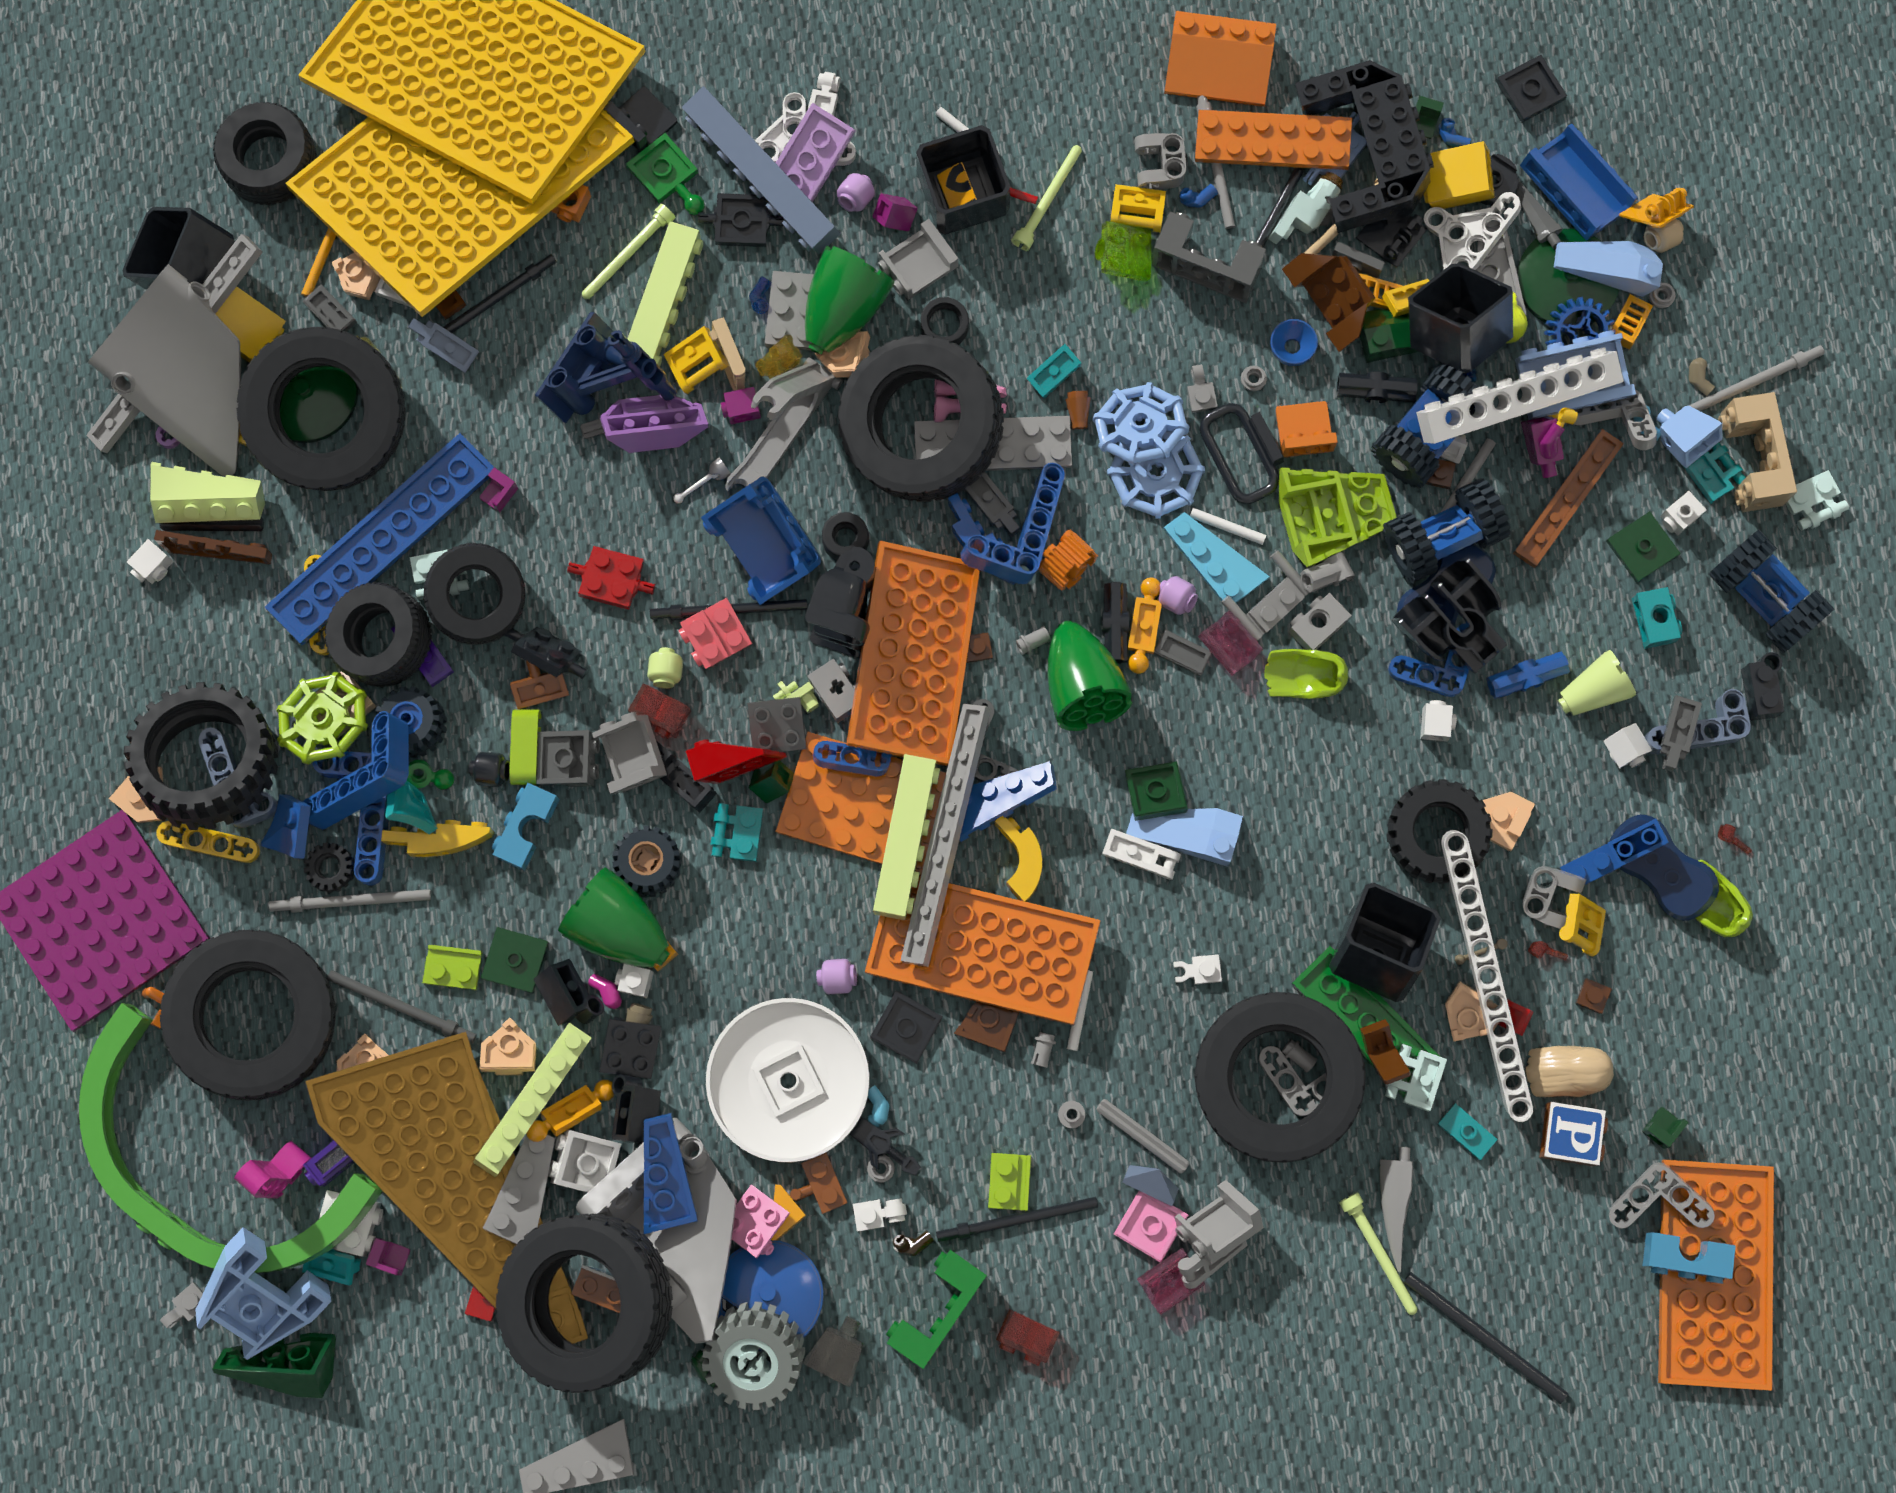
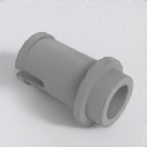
M1042 626L1026 636L1020 635L1019 639L1016 640V645L1022 655L1025 653L1029 655L1031 650L1051 642V638L1047 629Z
M1039 1032L1038 1037H1035L1037 1044L1031 1064L1048 1068L1052 1045L1056 1044L1054 1041L1055 1036Z
M1291 1039L1281 1052L1285 1054L1286 1059L1289 1057L1307 1073L1317 1062V1058H1314L1299 1045L1300 1042L1298 1040L1295 1042Z

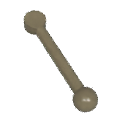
M1499 939L1494 944L1495 950H1503L1507 947L1508 943L1505 939ZM1487 947L1474 951L1475 955L1479 956L1486 953ZM1458 954L1455 956V962L1458 965L1464 964L1465 960L1469 959L1468 954Z

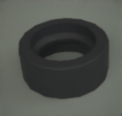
M939 297L930 301L923 308L920 317L922 335H931L934 338L941 337L958 345L966 338L969 330V316L964 305L958 300L950 297ZM948 309L957 314L960 326L955 334L941 337L932 332L929 321L936 311Z

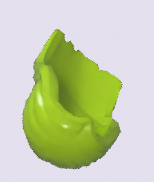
M1302 649L1274 650L1269 653L1268 664L1265 665L1264 678L1268 680L1266 684L1270 688L1268 694L1271 697L1306 699L1329 697L1341 692L1348 681V667L1344 659L1330 652Z
M1698 860L1709 866L1715 873L1719 882V892L1713 904L1696 919L1702 925L1723 937H1735L1742 934L1750 926L1753 918L1750 904L1739 889L1716 868L1704 860Z

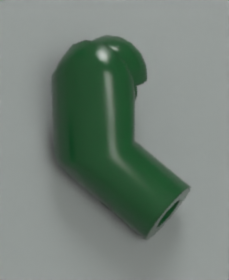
M699 1350L695 1357L692 1356L691 1364L698 1377L707 1383L705 1378L708 1371H703V1351ZM715 1382L710 1384L712 1388L715 1387Z

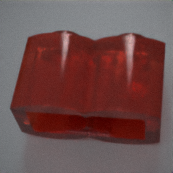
M642 684L628 712H636L637 715H648L651 726L656 728L654 732L668 739L669 736L677 738L691 713V709L682 702L646 684Z
M1009 1309L996 1340L1001 1342L999 1348L1014 1354L1015 1350H1019L1026 1354L1025 1360L1039 1366L1041 1361L1047 1363L1060 1332Z

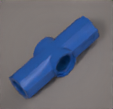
M1562 651L1538 660L1529 659L1514 665L1512 669L1487 677V686L1494 699L1520 690L1521 692H1526V689L1534 686L1537 688L1546 681L1567 675L1570 672L1569 663Z

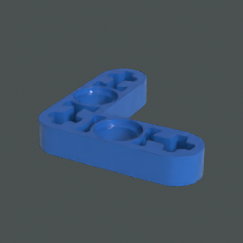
M1467 623L1461 624L1457 630L1463 632L1468 627ZM1451 650L1448 651L1443 668L1402 655L1393 658L1388 666L1389 674L1395 680L1447 697H1454L1462 691L1469 669L1466 666L1457 667L1452 663L1451 659L1454 653ZM1403 662L1406 669L1412 670L1413 665L1418 668L1414 672L1413 679L1409 678L1411 672L1403 671L1402 674H1398L1397 668L1394 665ZM1421 670H1428L1432 673L1433 680L1430 683H1423L1419 679V672ZM1439 673L1443 675L1440 680L1449 681L1450 678L1455 679L1454 683L1458 685V688L1454 687L1450 691L1448 690V685L1442 682L1439 683V687L1434 686L1438 680Z
M821 741L815 745L813 761L822 768L870 776H882L888 771L891 754L882 753L881 765L876 767L874 761L877 751L847 746L844 743ZM823 750L828 751V758H822ZM837 752H841L839 761H836ZM848 753H853L859 758V761L855 764H850L845 761L844 756Z

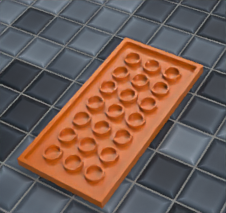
M884 541L878 543L875 559V578L871 586L866 616L870 630L866 642L861 648L847 746L901 757L907 754L934 759L936 764L948 766L957 729L980 570L967 566L960 558Z
M919 876L917 888L912 887L910 898L916 899L921 876ZM949 883L929 967L900 961L912 914H907L906 920L884 916L879 917L865 968L866 974L1075 1025L1101 923L1100 920Z
M1662 1160V1163L1668 1165L1712 1206L1715 1217L1712 1224L1708 1227H1697L1661 1195L1660 1234L1679 1236L1680 1252L1689 1261L1697 1258L1701 1242L1703 1241L1735 1245L1736 1247L1732 1279H1723V1284L1706 1282V1276L1695 1275V1279L1678 1277V1272L1668 1270L1667 1275L1660 1274L1658 1383L1772 1391L1774 1167ZM1664 1170L1661 1171V1180L1663 1182L1666 1181V1171ZM1677 1188L1674 1190L1672 1197L1677 1202H1684L1688 1199L1689 1193L1684 1188ZM1696 1198L1693 1199L1690 1206L1684 1208L1686 1211L1690 1207L1695 1210L1697 1214L1695 1219L1697 1220L1700 1218L1708 1219L1706 1214L1708 1210L1705 1208L1701 1211L1695 1206L1694 1202L1698 1201Z

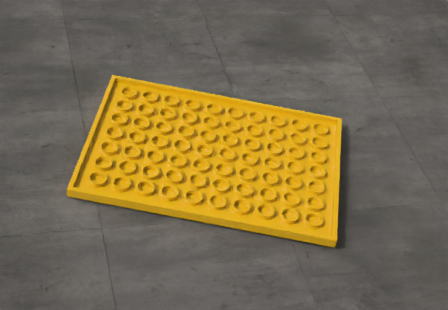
M357 0L298 76L303 83L523 200L534 204L644 55L645 47L556 0Z
M603 109L534 204H531L368 117L287 181L286 185L303 204L409 306L423 317L633 144L634 138Z

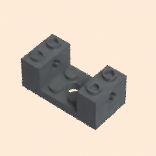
M1169 212L1154 246L1152 266L1247 304L1262 269L1266 249L1262 248L1255 241L1247 242L1242 240L1229 267L1220 259H1209L1202 256L1197 250H1187L1192 236L1194 221L1184 213L1177 212L1175 214Z

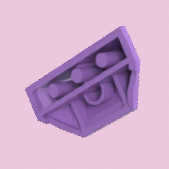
M661 395L621 399L616 401L600 417L606 439L628 453L680 447L708 428L702 404L696 402L693 404L676 396L670 401H665Z

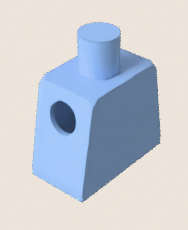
M1691 406L1683 407L1676 414L1666 408L1657 417V421L1662 424L1660 427L1662 444L1685 468L1689 467L1723 439L1722 423Z

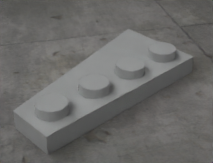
M1496 220L1490 221L1486 225V230L1489 232H1495L1500 228V223ZM1506 230L1479 265L1477 271L1511 286L1512 291L1516 293L1517 305L1527 315ZM1478 241L1477 253L1481 252L1485 247L1482 241Z
M526 1135L483 1226L484 1230L517 1244L520 1240L524 1239L527 1233L534 1228H538L555 1138L547 1135L544 1140L533 1142Z
M625 1419L520 1469L523 1493H550L634 1475Z

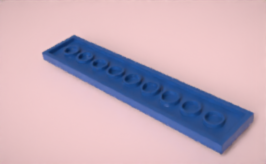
M459 433L265 606L266 610L303 646L327 624L329 614L341 596H344L346 592H349V590L354 589L356 586L374 582L488 480V474L494 466Z

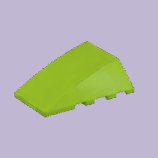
M1280 468V509L1292 551L1307 568L1382 532L1384 523L1397 518L1384 474L1359 472L1347 474L1338 473V471L1315 472L1312 469H1302L1299 471L1290 470V468Z

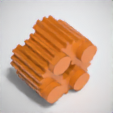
M1071 529L1063 534L1060 538L1061 542L1057 546L1051 544L1043 552L1045 558L1040 562L1038 568L1061 591L1065 590L1066 587L1071 589L1081 580V575L1086 570L1087 564L1092 566L1098 557L1094 550Z

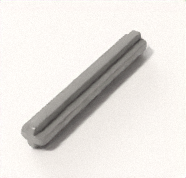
M1103 1099L1096 1109L1097 1112L1178 1173L1182 1174L1189 1166L1188 1160L1108 1100Z

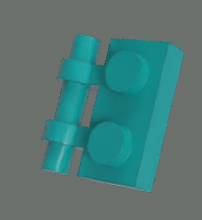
M1720 442L1711 448L1712 453L1709 454L1707 451L1689 467H1684L1710 504L1734 489L1729 479L1733 478L1739 486L1746 478L1742 473L1743 469L1740 464H1735L1728 454V448L1725 445L1722 446ZM1716 460H1720V462L1726 468V472L1723 473L1718 464L1715 462Z
M719 803L718 811L714 814L713 822L716 823L714 837H711L710 845L713 846L711 856L721 858L723 848H731L730 859L757 862L764 810L762 808L737 806L736 814L732 816L728 815L729 805ZM726 824L734 825L732 839L725 838Z

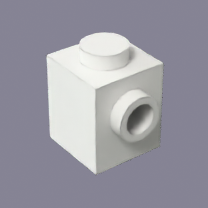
M1688 491L1666 509L1660 517L1663 519V526L1669 532H1675L1678 536L1706 511V508Z
M149 539L127 561L133 567L130 573L141 582L146 579L151 584L162 580L168 572L167 568L174 562Z
M1432 700L1430 704L1426 703L1422 709L1420 739L1447 742L1451 737V730H1455L1457 716L1452 714L1453 706L1446 705V702Z
M1636 723L1622 728L1604 740L1612 760L1617 763L1619 768L1629 764L1633 768L1646 760L1644 755L1652 751Z
M624 964L623 970L618 969L615 985H618L617 990L622 993L647 998L654 972Z

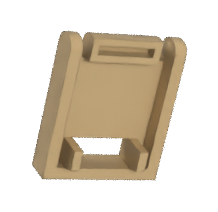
M725 318L712 321V331L709 334L712 341H716L721 353L728 361L729 366L724 370L732 390L745 389V367Z

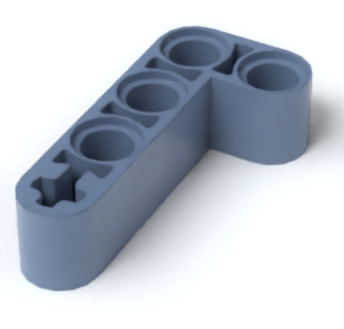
M1730 689L1717 698L1715 703L1717 718L1697 721L1690 749L1735 743L1749 734L1751 730L1745 697L1740 691ZM1725 698H1730L1734 701L1735 709L1726 706ZM1730 724H1736L1740 728V735H1736L1731 731ZM1666 725L1654 727L1644 736L1652 749L1649 753L1661 754V744L1657 741L1653 742L1652 738L1656 736L1657 739H1663ZM1705 727L1713 730V739L1705 735Z
M206 728L200 733L198 740L214 786L226 779L237 768V764L227 737L215 728ZM213 737L217 738L215 740L216 749L210 745ZM227 760L226 769L218 772V764L221 761ZM262 791L263 800L269 799V807L265 811H260L259 805L253 802L248 807L250 813L238 821L234 820V823L231 824L237 828H246L272 818L276 813L277 800L267 792Z

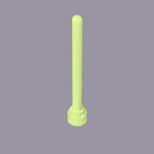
M1075 145L1072 147L1026 226L1015 232L1011 239L1015 246L1019 247L1020 243L1024 245L1021 249L1029 251L1034 242L1033 232L1081 154L1082 149L1080 146Z
M661 203L654 210L653 220L583 290L582 297L584 299H590L660 226L669 225V222L676 218L665 205Z
M1356 1192L1348 1196L1349 1198L1341 1200L1339 1204L1343 1211L1348 1212L1349 1216L1352 1215L1407 1313L1410 1315L1416 1314L1417 1306L1362 1211L1364 1207L1361 1204L1363 1203L1361 1196Z

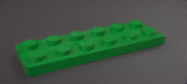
M1331 946L1291 983L1302 996L1312 998L1326 1005L1346 1023L1359 1044L1362 1056L1375 1070L1376 1068L1365 1052L1360 1028L1386 1019L1390 1026L1393 1043L1398 1053L1401 1045L1404 1044L1412 1047L1410 1058L1417 1060L1420 1050L1439 1056L1380 995L1332 973L1329 964L1335 950ZM1408 1067L1410 1076L1402 1079V1081L1409 1083L1413 1069ZM1398 1090V1093L1404 1098L1406 1092Z

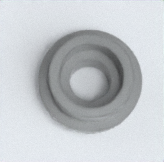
M1660 283L1658 289L1649 293L1650 302L1658 308L1669 307L1674 302L1676 296L1673 287L1668 283ZM1658 293H1664L1666 295V299H1660L1658 297Z
M1249 366L1241 374V383L1249 391H1259L1266 384L1267 375L1258 366ZM1251 375L1257 376L1258 382H1250L1249 377Z
M1076 1101L1065 1102L1058 1112L1059 1121L1067 1128L1079 1127L1085 1120L1083 1106ZM1070 1109L1077 1112V1117L1073 1120L1067 1117V1111Z
M885 1155L879 1156V1164L882 1163L886 1166V1171L883 1174L877 1173L876 1168L871 1165L870 1161L868 1163V1174L876 1182H886L894 1174V1163Z

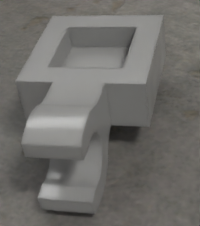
M1202 364L1192 366L1191 375L1194 385L1187 386L1191 413L1216 409L1218 406L1213 382L1205 383Z
M195 1282L191 1283L172 1300L176 1308L163 1316L160 1321L166 1328L171 1329L184 1317L189 1322L196 1318L195 1310L203 1291Z

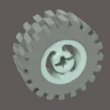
M746 1302L739 1305L737 1312L734 1307H731L726 1311L725 1316L721 1315L717 1319L713 1342H707L702 1357H704L702 1368L703 1371H708L705 1378L708 1385L715 1382L713 1392L717 1396L722 1392L726 1394L724 1402L731 1405L734 1399L739 1401L738 1408L746 1409L747 1404L750 1403L753 1404V1410H761L763 1402H766L768 1408L775 1406L777 1398L783 1401L787 1397L788 1391L793 1390L803 1364L805 1347H802L804 1342L802 1333L796 1335L799 1326L795 1321L788 1324L789 1314L785 1311L779 1316L775 1313L777 1307L769 1304L768 1310L762 1309V1302H754L752 1308H748V1303ZM760 1347L762 1348V1350L760 1351L758 1358H756L755 1356L757 1355L758 1349ZM767 1354L769 1355L771 1362L767 1360ZM735 1356H737V1357L739 1358L738 1363H737V1361H736V1359H735ZM749 1359L751 1361L749 1362L748 1367L745 1370L743 1368L745 1367L746 1362Z

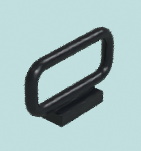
M1228 403L1207 413L1200 422L1199 431L1233 498L1242 504H1251L1272 494L1279 485V473L1276 466L1283 463L1284 458L1260 411L1249 416L1242 406ZM1230 413L1238 416L1269 476V482L1266 486L1250 494H1245L1240 490L1209 429L1213 421Z

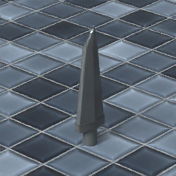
M1519 182L1516 194L1537 236V240L1539 243L1548 241L1552 248L1556 249L1557 244L1561 242L1557 235L1563 230L1562 227L1551 217L1528 189Z

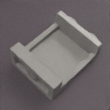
M930 219L921 224L920 231L887 253L884 250L878 253L880 262L877 264L880 270L892 277L895 282L893 286L895 291L900 296L904 294L908 300L958 267V257Z
M631 712L621 716L622 721L603 723L599 726L600 730L592 733L593 738H601L615 780L607 783L610 794L623 793L667 775L648 715H637L636 712Z
M1227 1180L1217 1185L1220 1197L1187 1220L1180 1214L1174 1217L1177 1225L1175 1231L1178 1237L1183 1242L1187 1241L1190 1243L1194 1252L1200 1258H1206L1211 1264L1264 1228L1260 1210Z

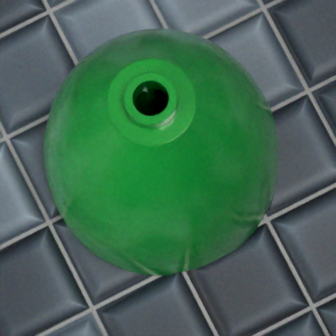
M826 246L817 264L807 296L805 338L806 342L810 344L808 348L822 355L823 351L829 353L854 337L884 303L895 284L894 280L881 270L878 273L875 272L876 269L865 263V260L835 246L832 249Z
M1072 621L1060 623L1054 632L1048 656V688L1052 708L1059 727L1069 731H1081L1088 728L1087 724L1098 723L1103 719L1105 723L1114 721L1122 716L1132 705L1131 690L1120 667L1107 648L1090 631Z
M604 867L587 884L586 890L581 894L576 903L572 904L563 918L558 931L577 946L605 959L637 967L653 968L656 964L662 966L670 953L667 951L669 944L659 922L642 898L623 879Z

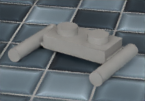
M1279 550L1270 557L1287 577L1247 614L1241 610L1229 595L1221 601L1255 642L1305 598L1304 596L1310 593L1308 590H1304L1300 582L1301 576Z

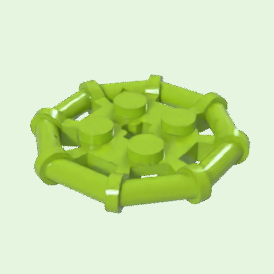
M338 672L308 680L301 679L296 689L282 705H278L276 710L279 717V737L277 738L279 746L287 748L298 756L302 763L308 765L313 761L344 757L346 750L361 732L367 730L368 724L366 723L365 699L367 694L363 689H358L344 679L342 674ZM326 687V690H322L323 693L316 694V692H313L312 690L316 688ZM340 688L341 690L346 692L347 695L343 698H340L335 693L337 689ZM304 695H306V696L300 701V703H299L296 707H294V706L299 702V700H300ZM353 704L355 719L351 718L348 712V707ZM319 713L322 715L326 713L325 719L318 722L317 715ZM293 716L296 719V724L290 729L289 717ZM346 726L350 727L351 729L341 739V741L338 742L336 738L341 734V732L346 728ZM302 736L307 741L304 747H302L294 740ZM316 744H330L332 746L329 748L315 750Z

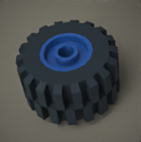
M405 686L399 687L400 692L398 693L392 690L389 692L391 696L388 699L384 696L381 699L384 704L382 707L377 706L375 711L377 713L386 711L407 722L409 757L417 758V753L421 756L428 755L427 749L433 752L437 748L434 744L437 741L441 743L444 739L441 737V733H446L447 727L443 725V723L447 722V717L443 714L445 712L443 707L430 694L422 689L419 690L417 687L411 686L410 690Z

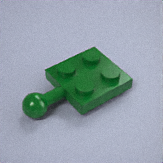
M666 133L626 163L629 171L659 204L676 191L685 201L684 207L689 214L698 215V213L704 210L705 203L703 198L696 194L692 195L684 186L686 182L698 174V169Z

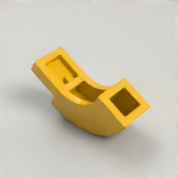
M1001 816L995 820V826L1014 846L1019 858L1017 871L1006 882V886L1020 901L1027 902L1034 894L1041 876L1042 854L1040 845L1029 827L1020 834L1019 830L1021 828L1012 817L1007 819Z

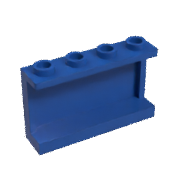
M1573 124L1568 125L1562 134L1539 150L1537 148L1531 150L1520 164V167L1586 241L1617 220L1621 212L1633 206L1638 200L1634 191L1627 186L1618 176L1617 172L1610 167L1601 157L1600 153L1593 148Z

